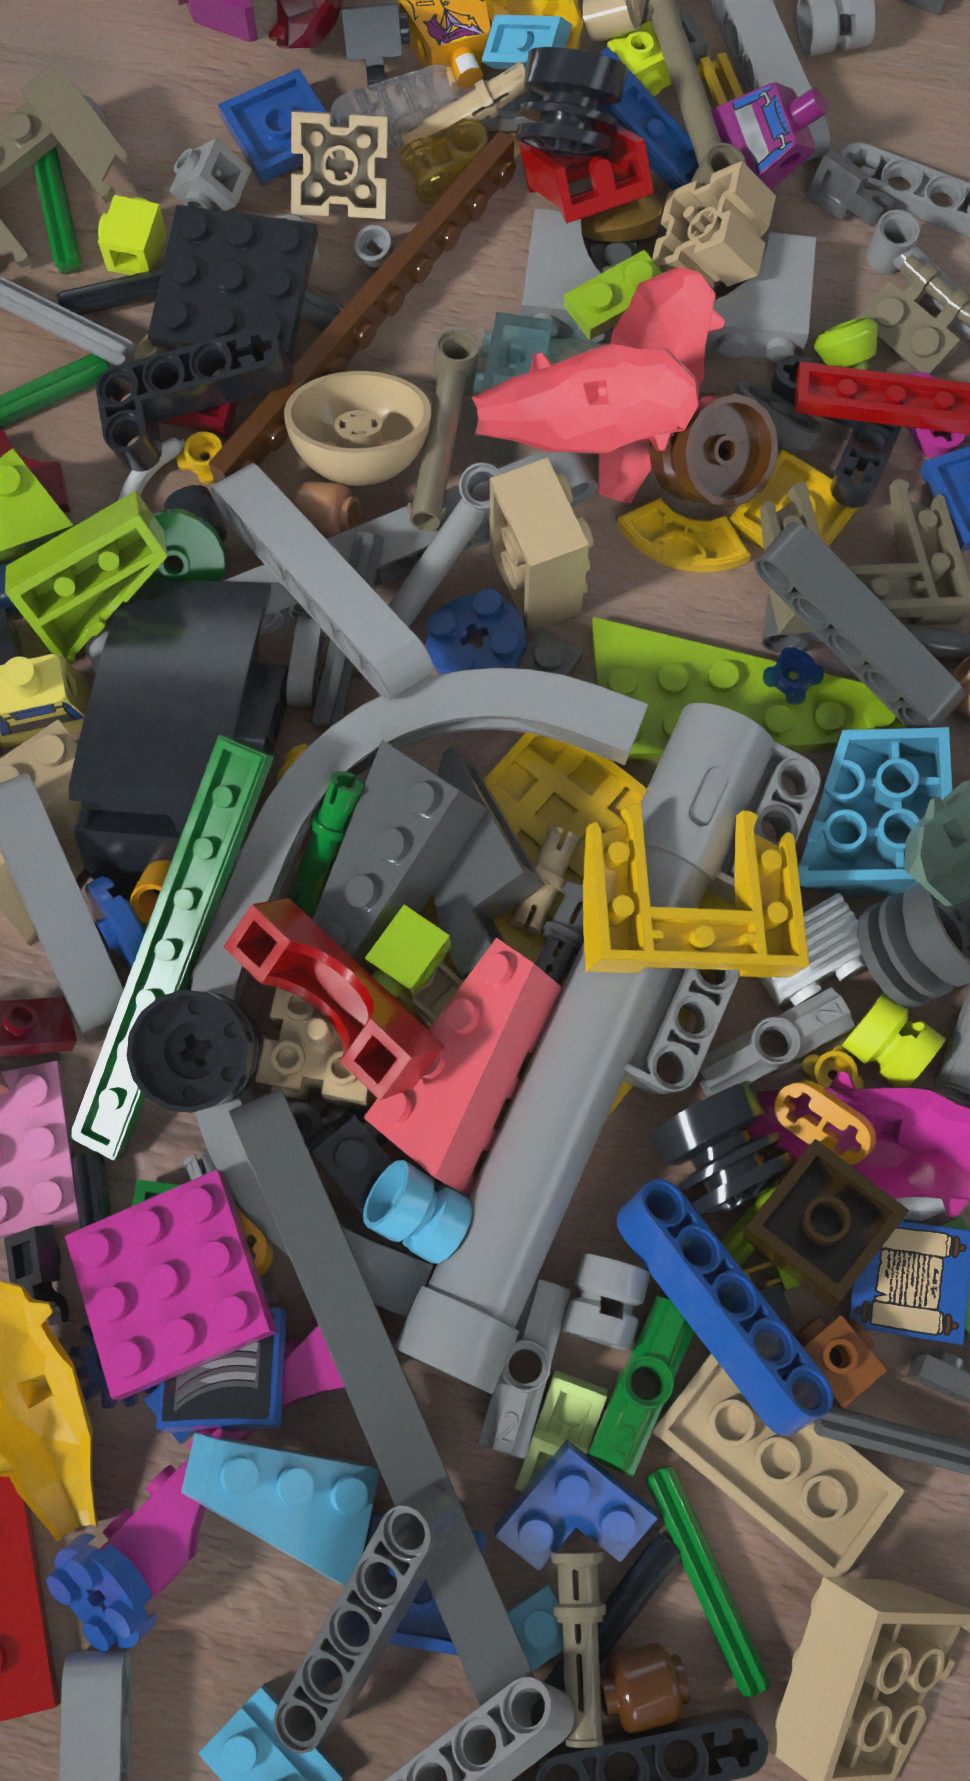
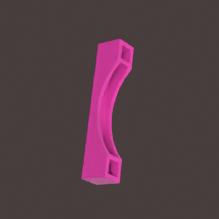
M313 1316L311 1322L316 1328L301 1344L293 1338L285 1345L281 1411L301 1400L328 1391L345 1389L315 1316ZM390 1338V1341L394 1348L395 1342ZM220 1428L203 1429L199 1433L245 1441L256 1430L229 1432ZM193 1439L191 1440V1442H190V1443L188 1444V1446H187L190 1450H191V1446H192ZM189 1458L177 1470L171 1464L164 1468L145 1488L151 1497L135 1513L129 1507L126 1508L102 1532L108 1541L99 1550L102 1551L110 1543L134 1564L147 1583L152 1598L146 1604L155 1600L197 1554L200 1526L206 1507L181 1493Z

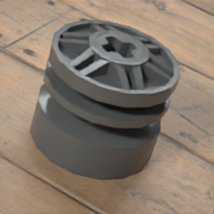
M915 882L908 887L905 893L892 894L884 902L875 903L866 908L859 917L857 936L863 959L870 974L883 992L897 1004L911 1009L917 1008L933 1001L937 997L950 993L954 986L960 987L970 983V899L953 906H944L920 883Z

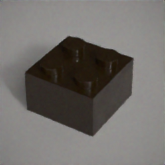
M814 1139L746 1226L742 1238L830 1308L834 1309L909 1212V1209L817 1139Z

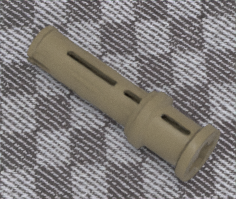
M598 1550L551 1552V1562L556 1564L558 1569L559 1603L553 1605V1615L556 1616V1622L562 1623L565 1693L571 1699L574 1708V1724L570 1734L565 1738L566 1746L575 1748L598 1747L604 1744L601 1720L598 1622H602L603 1615H606V1605L600 1602L598 1564L604 1561L603 1551ZM579 1624H581V1639H580V1628H579ZM581 1655L583 1669L584 1706L582 1703Z

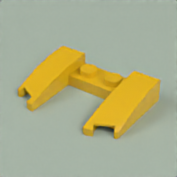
M632 804L625 807L620 812L624 824L603 834L597 821L591 823L586 828L583 878L585 972L639 973L646 967L739 970L741 977L790 978L809 967L793 834L787 832L781 837L778 845H775L754 833V826L758 815L744 810L736 815L735 910L650 906L641 804Z

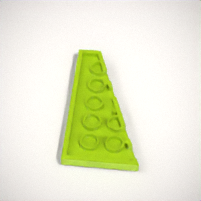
M592 616L591 633L596 685L648 704L627 762L660 760L684 706L691 703H710L743 714L761 725L772 736L773 741L794 752L836 750L842 730L906 728L863 682Z

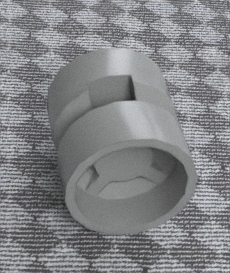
M798 0L796 13L797 34L803 54L806 57L832 53L837 44L841 50L868 47L872 43L875 34L874 0Z
M582 1253L573 1283L580 1292L579 1297L569 1300L561 1332L608 1347L631 1351L639 1319L632 1311L633 1307L644 1302L650 1272L614 1259ZM600 1300L612 1303L607 1314L600 1313Z

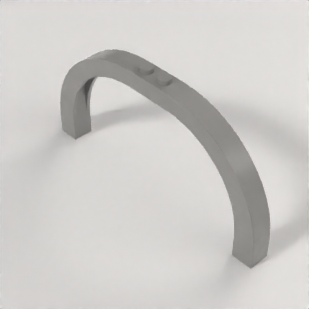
M487 668L463 670L425 678L390 700H385L380 696L360 706L332 725L306 748L284 773L264 803L244 847H240L229 875L230 881L223 897L220 899L198 959L191 990L224 994L234 1001L242 1003L249 972L223 946L251 904L279 899L293 862L306 835L311 829L310 821L316 809L320 810L331 774L336 771H346L357 777L372 766L382 740L401 750L432 737L456 732L485 729L511 730L545 736L625 765L648 704L599 685L566 675L532 669ZM195 1037L196 1047L189 1052L192 1060L203 1059L205 1063H208L206 1052L213 1048L210 1040L199 1041ZM244 1092L229 1103L195 1112L206 1148L216 1168L226 1174L232 1195L262 1233L289 1256L229 1113V1110L247 1103ZM340 1222L375 1305L408 1317L421 1286H426L434 1263L372 1239Z

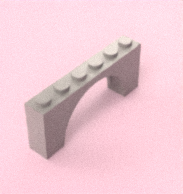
M535 208L522 299L521 333L533 334L541 338H551L554 336L574 338L588 343L611 341L612 332L615 327L589 341L563 306L565 293L601 274L593 264L584 245L581 219L566 224L561 211ZM769 232L759 275L746 280L735 290L714 300L713 310L725 319L723 329L708 334L705 352L722 354L730 358L741 356L765 358L777 363L787 356H803L809 335L816 237Z

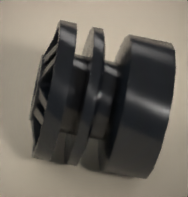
M538 47L529 50L524 86L528 90L543 96V101H531L520 104L519 112L521 116L535 122L517 125V141L536 147L544 153L565 158L585 159L587 157L612 156L615 145L614 139L597 132L616 131L618 120L605 112L599 111V106L616 105L622 102L627 73L626 65L616 59L583 50L560 47Z
M179 990L159 996L139 1013L129 1031L126 1059L132 1080L147 1099L166 1110L193 1113L229 1103L249 1088L259 1068L262 1041L257 1023L240 1003L224 994ZM195 1037L199 1041H211L213 1048L206 1052L208 1063H205L203 1059H191L189 1052L196 1047Z
M751 1081L738 1083L696 1103L667 1120L649 1134L666 1168L689 1161L693 1164L695 1171L688 1175L677 1188L685 1194L703 1185L705 1186L708 1194L691 1204L701 1217L708 1214L726 1213L773 1188L774 1184L796 1164L791 1152L766 1161L763 1153L783 1140L779 1132L757 1138L752 1136L749 1129L760 1122L768 1111Z

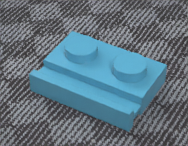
M264 1684L198 1753L221 1781H341L344 1773L319 1745L312 1751L302 1754L289 1750L281 1743L274 1729V1715L280 1701Z

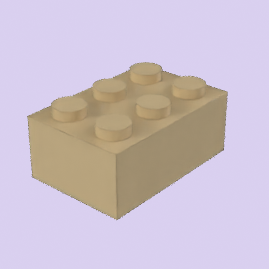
M548 457L490 478V554L514 607L521 615L527 634L539 630L541 626L545 628L580 615L583 594L588 592L585 577L586 572L590 571L588 551L590 547H593L591 530L584 517L576 518L570 505L573 503V497L569 483L563 473L556 475Z

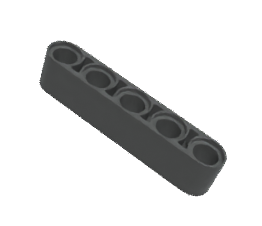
M789 522L754 562L755 569L762 580L907 728L942 727L964 700L965 692L960 683L810 528L801 523Z
M430 1486L419 1488L392 1507L381 1520L276 1708L274 1729L278 1739L289 1750L302 1754L312 1751L348 1716L454 1529L456 1509L452 1500L444 1491ZM413 1515L422 1522L425 1531L416 1525ZM387 1565L394 1571L396 1578L389 1572ZM361 1614L367 1620V1623L363 1620Z

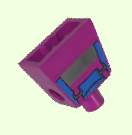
M774 82L711 109L721 142L731 144L740 150L745 158L746 165L772 190L814 153L816 146L808 125L827 114L828 107L823 95L816 87L797 97L792 88Z

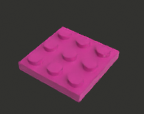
M218 1169L65 1235L111 1399H125L277 1333L226 1174Z

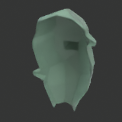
M970 779L963 781L943 800L940 796L930 799L925 816L916 823L906 837L904 869L944 906H953L970 899Z

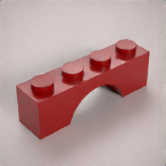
M290 898L251 904L223 946L260 984L277 987L293 993L319 1010L331 1022L341 1037L344 1051L340 1062L380 1101L414 1088L445 1047Z

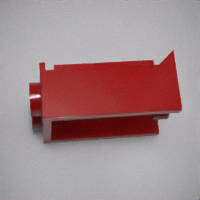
M618 125L616 131L597 132L614 139L613 155L608 157H587L585 159L554 156L544 153L533 146L520 145L519 148L528 190L530 193L538 192L558 206L566 224L654 194L645 139ZM613 174L620 177L621 179L614 181ZM591 177L592 189L570 196L569 183Z

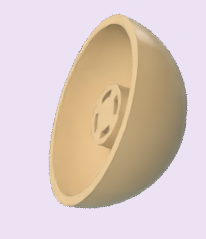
M347 371L319 377L298 388L286 402L284 418L289 438L295 450L310 468L336 483L351 486H367L395 477L405 470L418 456L428 436L431 424V404L421 389L400 377L372 371Z

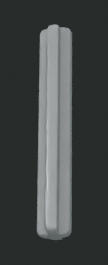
M0 276V308L116 366L135 361L136 345L134 342Z

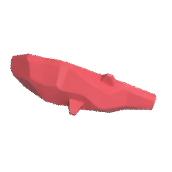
M675 267L639 283L628 309L613 329L610 344L615 343L643 349L667 348L697 378L700 390L705 379L707 336L709 333L723 329L725 319L713 310L716 294L701 273ZM649 438L626 444L607 454L599 453L598 493L600 495L625 503L633 501L651 471Z
M613 343L577 354L556 364H553L543 352L534 353L529 373L514 376L470 397L476 405L478 424L474 434L512 440L547 452L604 454L626 444L649 438L656 451L666 450L672 433L686 430L699 406V385L697 378L667 348L643 349Z

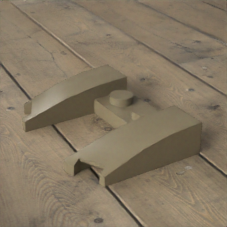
M55 61L20 89L27 102L0 123V190L60 143L107 204L116 193L111 185L104 182L114 160L118 159L127 166H130L132 160ZM0 217V257L13 253L15 262L20 268L29 266L34 261Z
M895 479L889 486L899 563L847 567L896 618L912 617L914 625L920 626L958 624L970 612V580L943 495L937 494L930 508L919 505L909 500L908 488L910 482ZM805 482L797 483L791 487L787 494L792 503L779 511H775V507L770 500L766 501L761 507L764 551L789 522L805 525L821 539ZM769 587L779 634L813 632Z

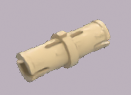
M550 826L548 828L547 836L534 866L545 885L519 902L514 915L510 919L512 926L522 930L529 912L532 911L533 916L526 933L540 936L542 934V928L556 895L562 894V888L566 883L563 876L580 841L577 835L569 831L560 850H558L556 847L564 830L561 827Z

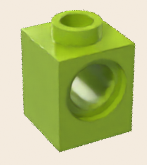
M403 905L365 957L368 969L373 972L371 977L392 997L397 998L402 992L414 1000L452 948L450 935L406 905Z

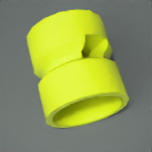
M883 992L841 1046L864 1064L876 1062L878 1064V1075L893 1087L908 1088L936 1055L946 1038L923 1020L913 1023L909 1021L908 1009L897 1004Z

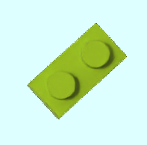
M643 250L565 293L563 306L590 341L617 325L622 315L628 309L639 283L660 275L662 272L647 252Z

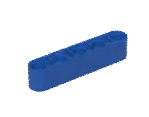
M654 1179L645 1184L618 1211V1230L765 1425L781 1436H791L826 1415L833 1405L834 1398L832 1387L827 1378L684 1194L673 1183L663 1179Z

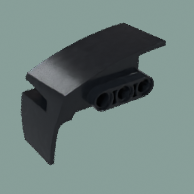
M148 578L127 603L123 601L116 609L91 690L69 782V800L81 801L82 809L74 827V834L84 865L93 880L104 876L115 883V887L108 890L113 898L121 895L123 899L130 902L131 894L149 864L157 860L172 862L219 735L229 736L268 754H274L287 708L286 689L289 665L261 663L259 660L258 637L271 595V583ZM152 889L159 896L160 890Z

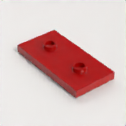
M0 1476L1 1722L56 1708L60 1705L30 1507L17 1493L10 1477Z

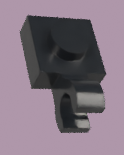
M53 1225L34 1226L5 1237L4 1243L10 1283L22 1285L31 1294L33 1299L50 1302L53 1312L48 1317L49 1326L68 1321L69 1308L67 1301L52 1286V1283L61 1280L59 1270L61 1256L59 1247L55 1242Z

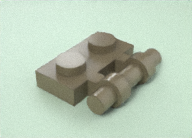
M911 254L900 267V271L912 280L911 284L903 292L889 280L857 318L869 316L877 322V339L916 372H924L934 376L961 345V340L950 331L952 326L958 320H961L970 328V295L962 288L958 291L944 281L940 277L941 271L931 262L924 264ZM926 293L944 306L936 318L918 304Z

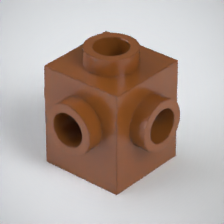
M819 1315L794 1336L831 1385L834 1396L832 1406L845 1408L887 1371L870 1350L875 1346L873 1339L854 1319L847 1322L840 1315L830 1318L826 1322ZM831 1349L837 1355L836 1366L832 1364L829 1357Z

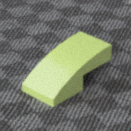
M555 1370L530 1441L526 1459L523 1461L514 1489L523 1492L567 1439L587 1455L607 1398L608 1389Z

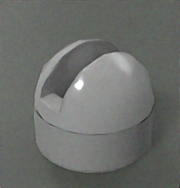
M370 225L363 228L355 238L354 247L359 259L366 266L373 269L379 268L394 251V244L388 231L379 225ZM371 242L381 253L375 255L366 247Z

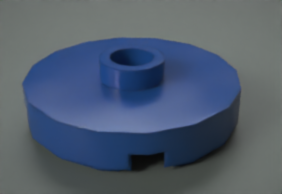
M101 876L85 886L87 899L97 919L94 923L106 948L109 951L114 949L122 963L131 972L145 931L129 902L123 899L121 895L113 898L108 890L115 887V883L108 877Z

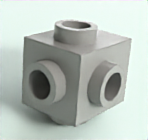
M215 138L195 150L188 148L180 155L174 166V172L177 175L169 192L180 200L184 206L231 212L240 201L242 191L252 168L219 139Z

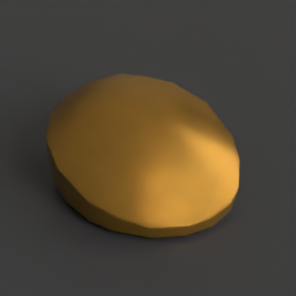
M651 194L582 218V235L603 242L636 241L657 234L664 209L663 200L656 194Z

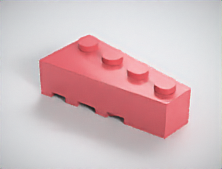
M496 938L428 1029L445 1047L414 1088L381 1101L377 1098L363 1118L433 1177L468 1197L476 1180V1177L471 1175L482 1150L486 1152L490 1150L498 1132L493 1129L496 1119L506 1098L513 1099L521 1081L517 1078V1074L527 1053L534 1052L563 988L529 959Z

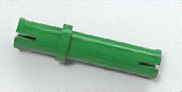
M336 771L331 774L320 810L316 809L310 821L311 837L299 866L293 888L288 895V898L295 904L297 899H299L297 906L307 916L315 915L352 819L357 801L364 789V783L361 779L356 780L354 787L351 788L356 775L346 771Z

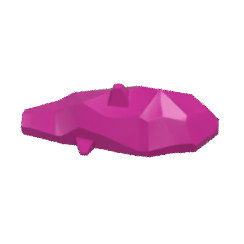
M839 1071L829 1088L824 1089L864 1115L872 1123L876 1132V1143L872 1152L862 1161L851 1166L894 1199L904 1197L942 1199L947 1216L957 1218L965 1205L970 1202V1108L964 1107L930 1089H855L849 1073ZM782 1089L756 1091L768 1113L760 1122L749 1129L751 1134L760 1137L779 1132L783 1140L775 1146L791 1152L794 1157L800 1159L810 1145L787 1130L778 1121L775 1114V1100ZM806 1093L798 1098L790 1097V1101L796 1106L793 1115L800 1119L809 1114L821 1121L822 1117L808 1107L812 1098ZM829 1123L827 1127L838 1133L842 1138L838 1145L842 1150L847 1151L853 1146L861 1148L862 1145L855 1139L858 1130L851 1125L845 1130H840Z

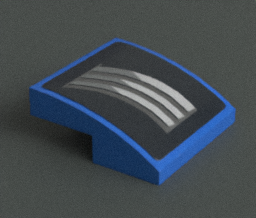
M269 1307L277 1331L276 1334L160 1383L156 1429L168 1433L213 1428L237 1432L281 1427L287 1310Z

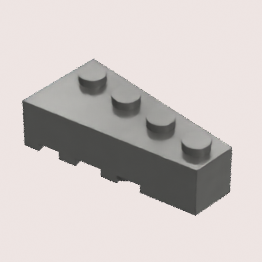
M382 740L313 921L372 976L373 972L368 969L365 961L367 954L403 905L420 914L488 808Z

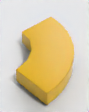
M661 497L618 517L617 527L635 548L652 560L674 569L697 573L720 572L749 563L751 557L750 552L727 516L709 521L689 519L673 511Z

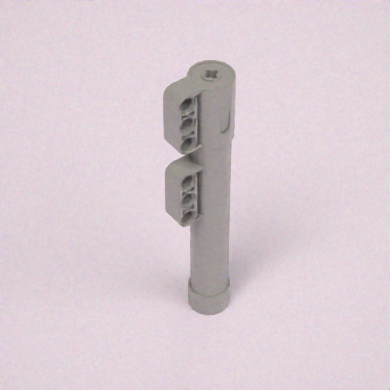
M691 703L684 706L640 803L642 808L650 906L699 908L706 891L735 904L736 815L742 810L751 811L758 815L754 826L755 834L778 845L781 837L789 832L794 835L796 844L821 782L819 771L815 764L806 757L773 741L772 736L761 725L743 714L710 703ZM782 775L787 776L793 781L796 789L795 795L788 793L782 786ZM762 820L768 821L774 827L776 841H771L765 837L761 828ZM583 942L470 1191L468 1199L471 1201L472 1216L467 1232L457 1249L446 1260L437 1264L428 1286H421L394 1345L395 1349L490 1394L493 1393L519 1334L515 1326L622 1082L624 1081L657 1096L683 1091L691 1086L697 1077L737 983L739 970H716L717 976L714 984H709L703 980L699 969L646 967L639 973L585 972ZM681 1007L688 1008L695 1016L696 1026L692 1034L683 1030L679 1024L678 1013ZM661 1055L668 1057L674 1064L675 1075L671 1083L664 1082L657 1073V1060Z

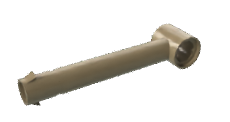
M650 0L647 4V20L651 19L656 36L658 37V43L699 164L690 183L697 180L702 186L710 184L712 173L741 161L746 164L743 154L735 146L721 142L685 30L682 26L680 18L682 8L675 0Z
M462 329L446 330L436 340L433 372L436 391L431 411V424L425 441L413 503L409 502L407 505L411 524L422 531L437 529L440 522L447 515V509L443 508L444 494L446 493L464 394L474 387L476 380L479 343L473 334Z

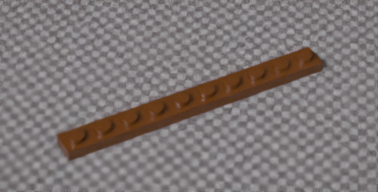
M499 130L292 367L290 380L282 388L270 392L210 460L209 466L214 483L221 481L251 463H255L259 467V464L271 451H277L288 437L284 409L289 397L298 388L314 379L329 374L345 372L349 360L359 349L364 350L370 345L375 337L377 328L388 316L392 317L400 310L405 296L416 283L421 284L427 279L434 262L444 251L449 252L454 248L460 238L461 231L472 219L477 220L483 214L489 199L498 188L503 189L510 183L516 170L513 138Z

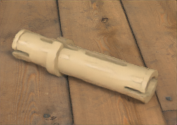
M520 60L516 65L486 83L481 79L475 83L476 89L438 110L408 130L402 131L400 133L412 158L414 160L419 159L423 154L489 115L492 119L500 115V108L529 92L530 90L524 86L526 69L522 61Z

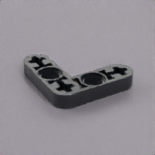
M796 355L787 356L777 363L771 382L772 392L794 406L795 382H791L790 379L791 377L796 378L800 362L821 364ZM820 416L853 429L831 481L830 491L834 499L846 507H863L870 502L875 493L902 426ZM861 441L873 442L881 449V453H865L858 447L857 443ZM855 469L864 472L859 486L849 483Z

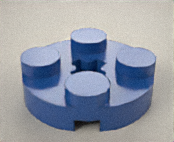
M484 589L478 593L459 597L442 609L433 612L427 621L428 635L426 648L438 675L487 668L517 669L519 666L517 660L522 655L523 648L526 652L528 637L521 615L510 602L502 599L501 595L493 589ZM486 634L487 636L483 638L484 646L475 649L472 644L465 645L471 636Z
M88 1533L80 1534L56 1555L54 1561L55 1571L46 1579L49 1591L58 1602L66 1606L69 1605L77 1617L84 1623V1635L88 1642L98 1651L107 1652L113 1645L121 1648L133 1647L153 1628L156 1622V1612L147 1617L144 1607L152 1598L149 1587L134 1564L119 1549L109 1543L100 1551L95 1546L88 1544L96 1536Z

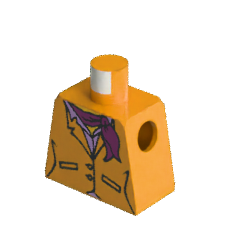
M398 0L399 13L405 12L408 15L409 46L429 77L434 80H440L455 75L457 83L461 88L474 87L475 83L483 78L481 68L488 66L482 62L491 29L486 0Z

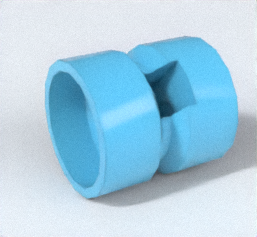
M397 1160L385 1169L373 1185L366 1200L363 1220L365 1225L371 1230L393 1242L402 1241V1244L408 1247L412 1253L430 1263L439 1264L446 1260L463 1240L470 1225L472 1206L471 1201L463 1194L447 1185L433 1184V1179L429 1174L405 1160Z

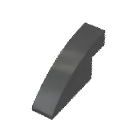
M450 747L443 752L437 775L488 808L433 892L435 910L441 930L450 935L452 948L449 950V953L460 977L466 979L496 938L506 944L494 920L545 884L475 763L454 747Z

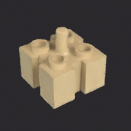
M292 111L291 153L303 154V171H295L291 174V214L329 216L332 213V204L348 205V217L386 219L388 175L376 174L377 158H387L389 154V115L352 113L349 115V126L333 125V112Z
M743 161L712 173L710 184L702 186L696 180L668 192L660 223L667 229L666 236L656 240L652 260L662 273L675 267L700 272L713 291L720 286L721 282H724L729 287L758 276L766 244L761 237L769 228L776 195Z
M276 987L270 1018L281 1032L279 1041L265 1038L256 1077L258 1086L267 1094L282 1088L285 1097L306 1101L309 1088L321 1089V1094L328 1105L368 1112L372 1106L374 1094L340 1062L344 1048L341 1037L335 1027L319 1010L293 993Z

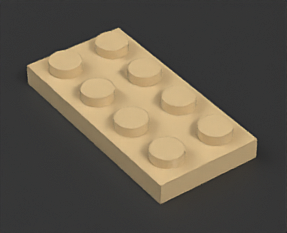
M711 1352L655 1424L652 1431L654 1435L824 1577L845 1576L905 1492V1490L847 1443L818 1436L814 1431V1422L791 1436H781L773 1432L765 1425Z

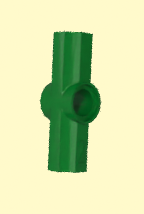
M658 1295L654 1297L627 1362L617 1376L615 1390L587 1452V1455L598 1463L630 1477L634 1476L661 1409L672 1394L674 1378L694 1333V1330L670 1299ZM643 1370L653 1375L657 1383V1393L653 1400L641 1399L633 1392L630 1381L634 1371Z

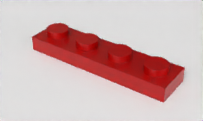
M800 362L796 373L794 413L970 435V383Z

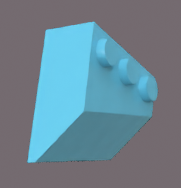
M949 727L842 730L804 853L798 866L800 886L834 895L840 893L843 897H883L902 892L905 893L911 884L917 882L904 869L906 837L916 823L925 816L930 799L940 796L943 800L952 792Z

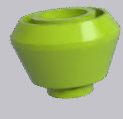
M869 316L835 325L817 334L814 349L826 365L865 370L870 367L868 359L876 355L878 323Z

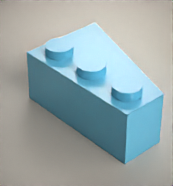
M195 1432L181 1493L312 1568L324 1577L345 1586L364 1551L380 1469L354 1461Z

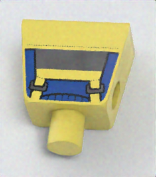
M49 654L31 659L14 657L5 664L0 665V743L3 748L21 745L57 719H59L69 734L81 731L91 694L89 682L60 654Z

